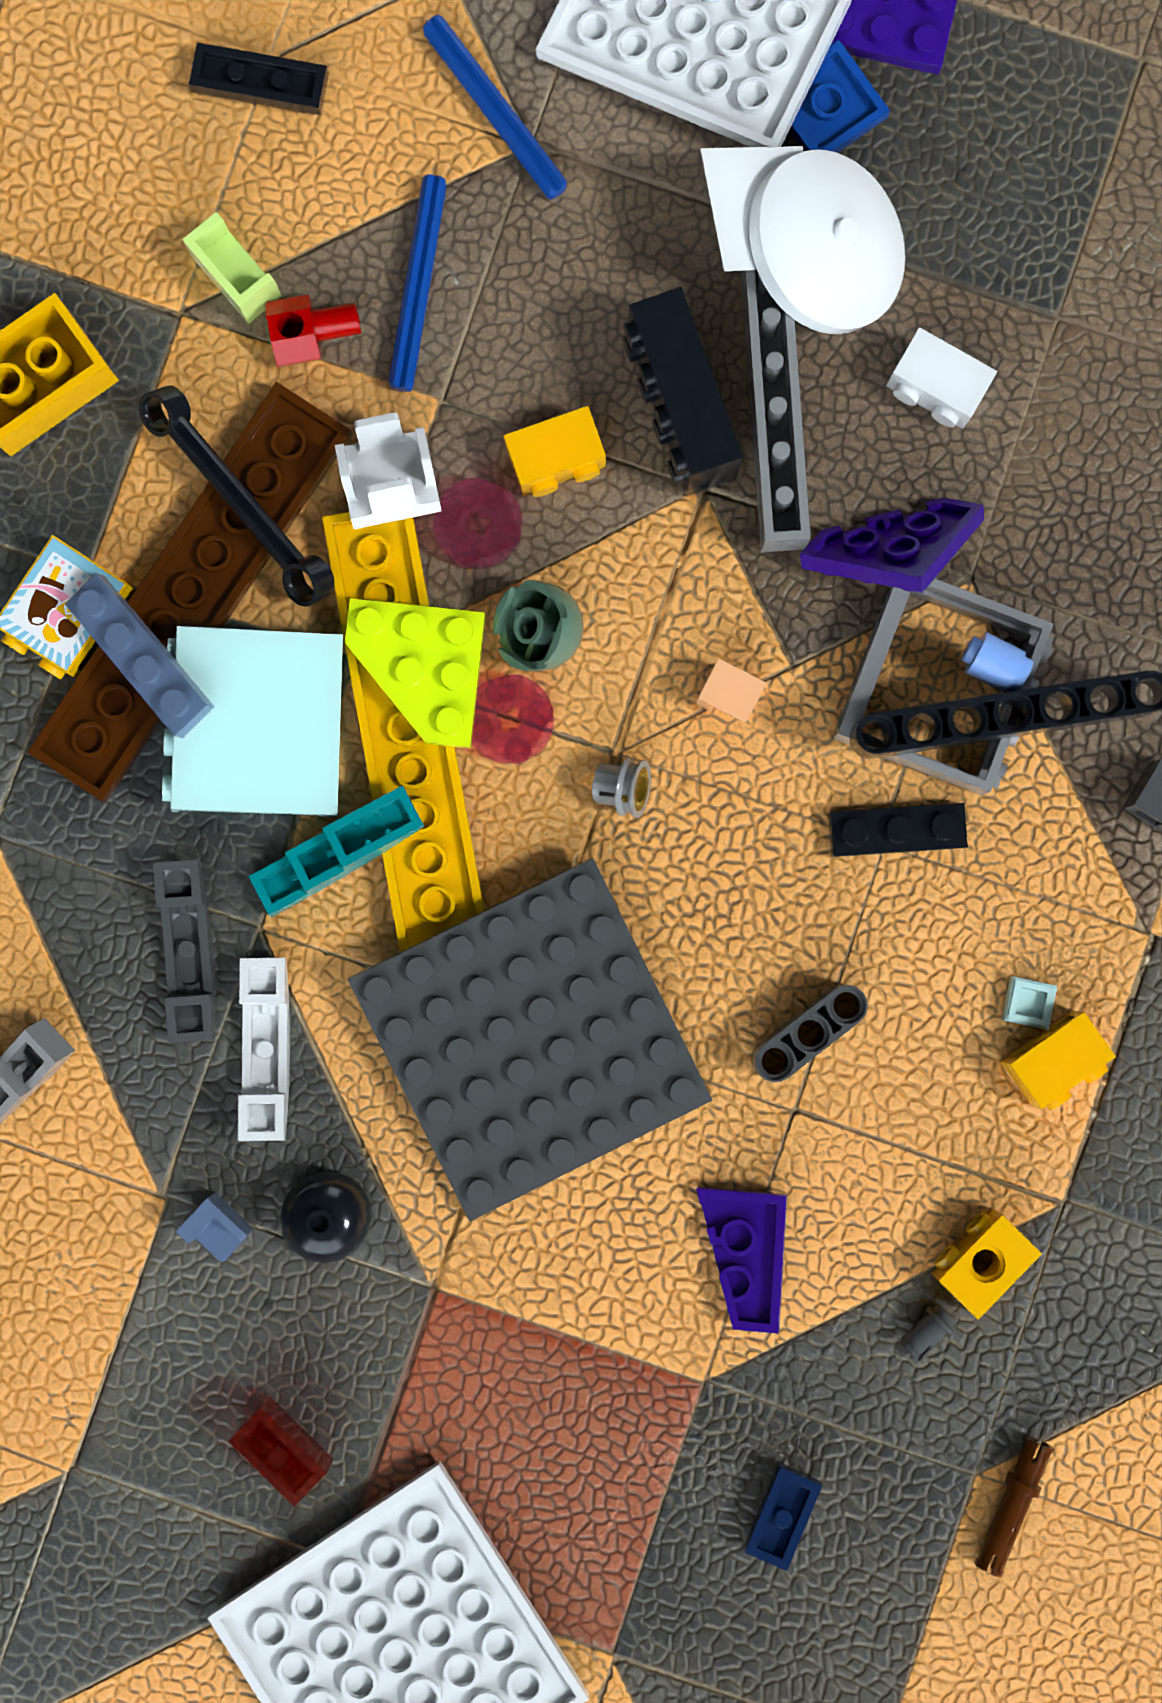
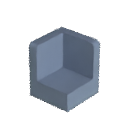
M215 1192L204 1200L177 1229L176 1233L188 1244L196 1239L216 1259L224 1262L252 1233L254 1228Z

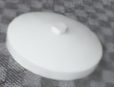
M828 150L800 152L774 167L764 177L751 205L749 239L758 274L775 302L800 324L812 330L828 334L849 333L881 317L890 308L899 292L905 268V246L897 213L877 180L854 160Z

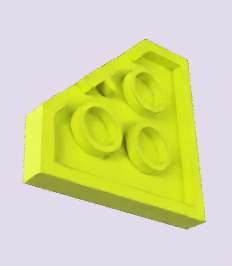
M350 598L345 644L426 744L471 749L485 612Z

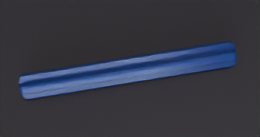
M434 15L423 25L424 36L546 197L550 200L557 198L567 189V180L443 16Z
M426 174L422 178L388 381L391 389L401 392H411L414 385L447 187L445 178L438 175Z

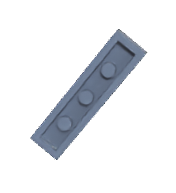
M95 573L65 603L67 608L175 737L184 738L215 707L104 575Z

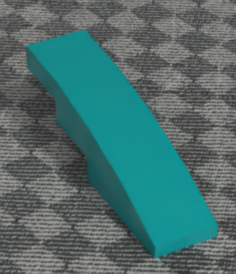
M402 785L323 827L322 833L286 851L285 857L248 877L268 916L274 917L383 854L423 828L424 824Z

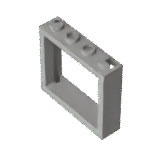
M934 579L923 593L908 592L900 588L889 587L832 739L851 746V730L865 714L909 595L1026 638L1022 650L1026 651L1025 657L1033 660L1034 664L1020 690L1038 687L1039 680L1034 679V675L1039 662L1045 664L1051 654V645L1054 639L1050 638L1049 635L1054 623L938 579ZM1002 704L999 710L1002 722L1008 726H1016L1018 722L1017 710L1009 704ZM862 732V738L868 746L872 748L882 746L884 740ZM1019 736L988 741L975 775L915 752L882 758L982 796L990 793L992 787L998 789L1001 778L1006 774L1008 767L1007 763L1002 762L1008 745L1011 747L1015 746Z

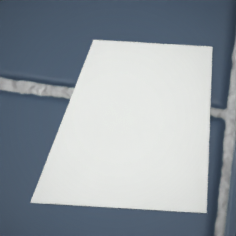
M803 146L700 148L724 271L757 270L749 239V217L753 198L764 177L786 159L803 152Z

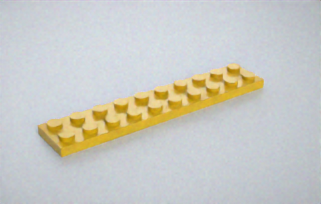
M349 512L322 517L331 570L334 576V587L344 643L350 598L430 607L414 517L359 529H353ZM345 644L372 800L374 801L403 785L424 824L423 828L382 854L399 951L402 952L485 910L456 748L426 744Z

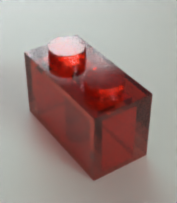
M270 1395L237 1428L228 1440L293 1507L327 1474L334 1460Z

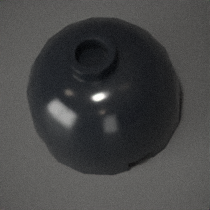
M331 1170L311 1173L294 1184L284 1198L280 1214L282 1234L290 1248L305 1260L318 1263L339 1261L355 1252L368 1235L372 1220L370 1199L360 1183L346 1175Z

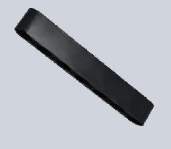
M1146 670L872 713L862 718L852 728L850 744L852 750L858 756L865 759H876L1143 717L1162 709V673ZM1138 683L1148 685L1152 690L1153 700L1150 705H1146L1138 699L1136 694ZM1093 690L1101 691L1106 695L1108 700L1106 712H1100L1092 706L1091 693ZM1047 697H1054L1062 703L1063 715L1061 719H1054L1047 714L1045 710ZM1002 704H1009L1017 710L1018 722L1016 726H1008L1002 722L999 716V709ZM956 711H964L972 717L974 726L970 734L962 733L955 727L953 721ZM919 718L927 724L929 735L926 740L918 741L909 734L908 723L910 719ZM874 725L882 731L884 742L881 747L872 748L864 742L862 738L864 726Z

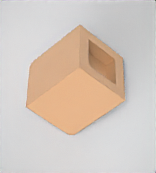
M718 658L696 704L710 712L715 708L741 722H747L767 683Z

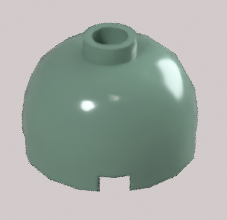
M537 580L522 581L524 583L519 587L509 588L496 607L493 630L494 634H500V642L503 647L498 648V651L511 667L522 671L538 672L558 668L575 654L581 644L584 627L580 608L575 599L562 587Z

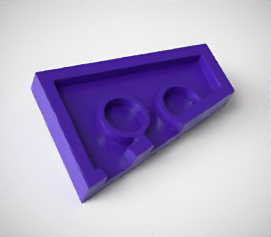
M698 1186L696 1191L705 1216L706 1229L716 1258L719 1278L733 1330L779 1334L788 1194Z

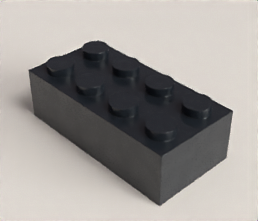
M682 287L629 304L628 321L623 323L626 336L622 337L629 361L631 363L638 361L641 376L637 378L638 386L645 404L653 403L656 417L652 420L654 431L660 445L668 444L671 460L667 461V465L675 487L682 485L687 497L736 480L743 455Z

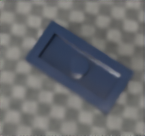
M778 1463L744 1544V1552L787 1571L821 1491V1481Z

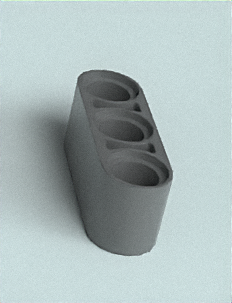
M845 984L835 985L826 990L754 1048L751 1061L755 1072L771 1082H781L789 1078L865 1017L868 1004L864 993L857 987ZM842 992L850 993L855 1000L853 1013L845 1018L839 1017L833 1008L835 998ZM807 1020H814L820 1028L819 1039L811 1045H803L799 1041L797 1034L799 1026ZM771 1048H779L785 1056L784 1066L775 1073L766 1072L762 1067L761 1061L763 1054Z

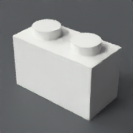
M919 327L886 386L893 390V395L901 402L911 406L919 404L931 411V416L940 424L950 428H954L956 425L963 429L972 417L998 371Z

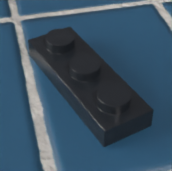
M197 42L188 85L193 93L321 115L329 71L327 65Z
M964 803L828 813L831 858L968 848Z

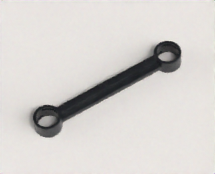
M171 385L144 394L139 402V414L144 426L155 436L164 437L170 435L284 570L282 582L289 598L294 603L307 607L329 596L334 589V576L329 565L316 555L304 557L190 423L191 410L185 395L178 388ZM161 403L166 408L169 420L167 419L162 410ZM303 571L310 578L313 585V590L307 584L304 578Z

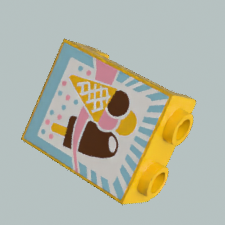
M52 535L0 612V630L5 633L1 641L22 655H25L28 649L32 650L42 657L38 665L57 678L62 679L65 673L77 679L81 673L78 667L95 640L67 608L65 603L95 573L104 575L127 603L136 590L122 579Z

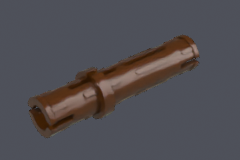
M1026 1436L1025 1444L1014 1471L1007 1473L1004 1481L1008 1486L978 1558L974 1562L978 1568L986 1572L992 1556L995 1555L990 1566L992 1569L990 1574L993 1576H1003V1570L1031 1501L1040 1495L1042 1489L1038 1484L1049 1458L1054 1452V1448L1051 1445L1042 1441L1036 1457L1033 1458L1039 1444L1037 1443L1038 1439L1032 1436Z

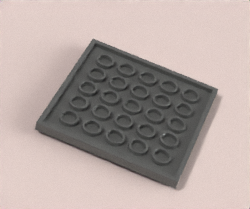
M593 857L348 978V982L469 1221L713 1101Z

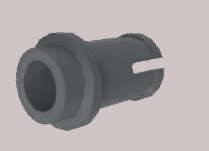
M937 1303L933 1308L928 1306L926 1308L928 1313L904 1337L899 1339L900 1343L919 1362L947 1333L951 1336L955 1333L952 1328L958 1322L940 1303Z

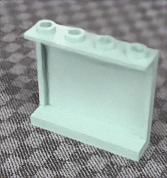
M177 626V638H168L167 650L215 707L184 738L175 737L169 729L164 730V756H172V774H163L162 801H171L172 812H179L180 810L317 815V817L335 818L337 816L343 635Z

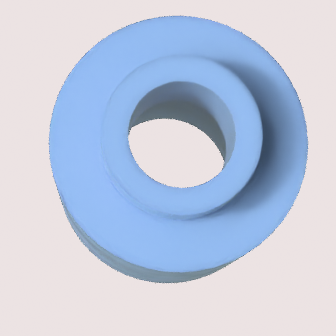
M985 632L981 639L973 636L961 658L962 662L967 663L965 668L966 674L1002 692H1005L1007 689L1010 691L1020 690L1034 664L1033 660L1025 657L1026 651L988 632Z

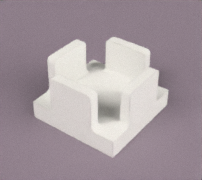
M384 414L354 422L358 438L357 444L344 446L343 443L335 445L340 477L347 498L353 529L442 511L424 427L415 428V432L403 433L398 414Z

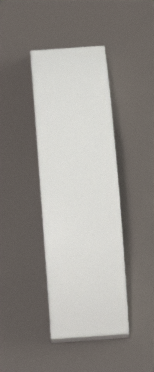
M240 958L239 1004H242V1095H238V1141L285 1140L290 1070L286 958Z

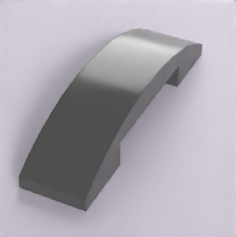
M200 859L153 862L156 908L161 910L168 996L164 998L168 1043L215 1039L213 951L208 904Z

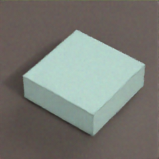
M1010 976L1001 1020L1049 1030L1057 986Z

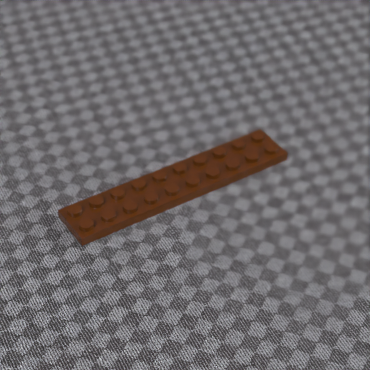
M275 382L223 462L283 533L286 534L336 460L335 445L344 443L345 446L352 436V432L349 428L280 383ZM208 482L128 601V604L167 649L168 638H177V626L223 628L271 555ZM98 646L27 753L100 801L106 803L161 719L102 648Z

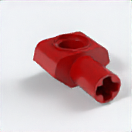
M309 294L265 302L268 330L278 368L322 360L319 342L362 334L355 302L313 310ZM292 323H299L304 326L302 332L294 338L283 336L284 329Z

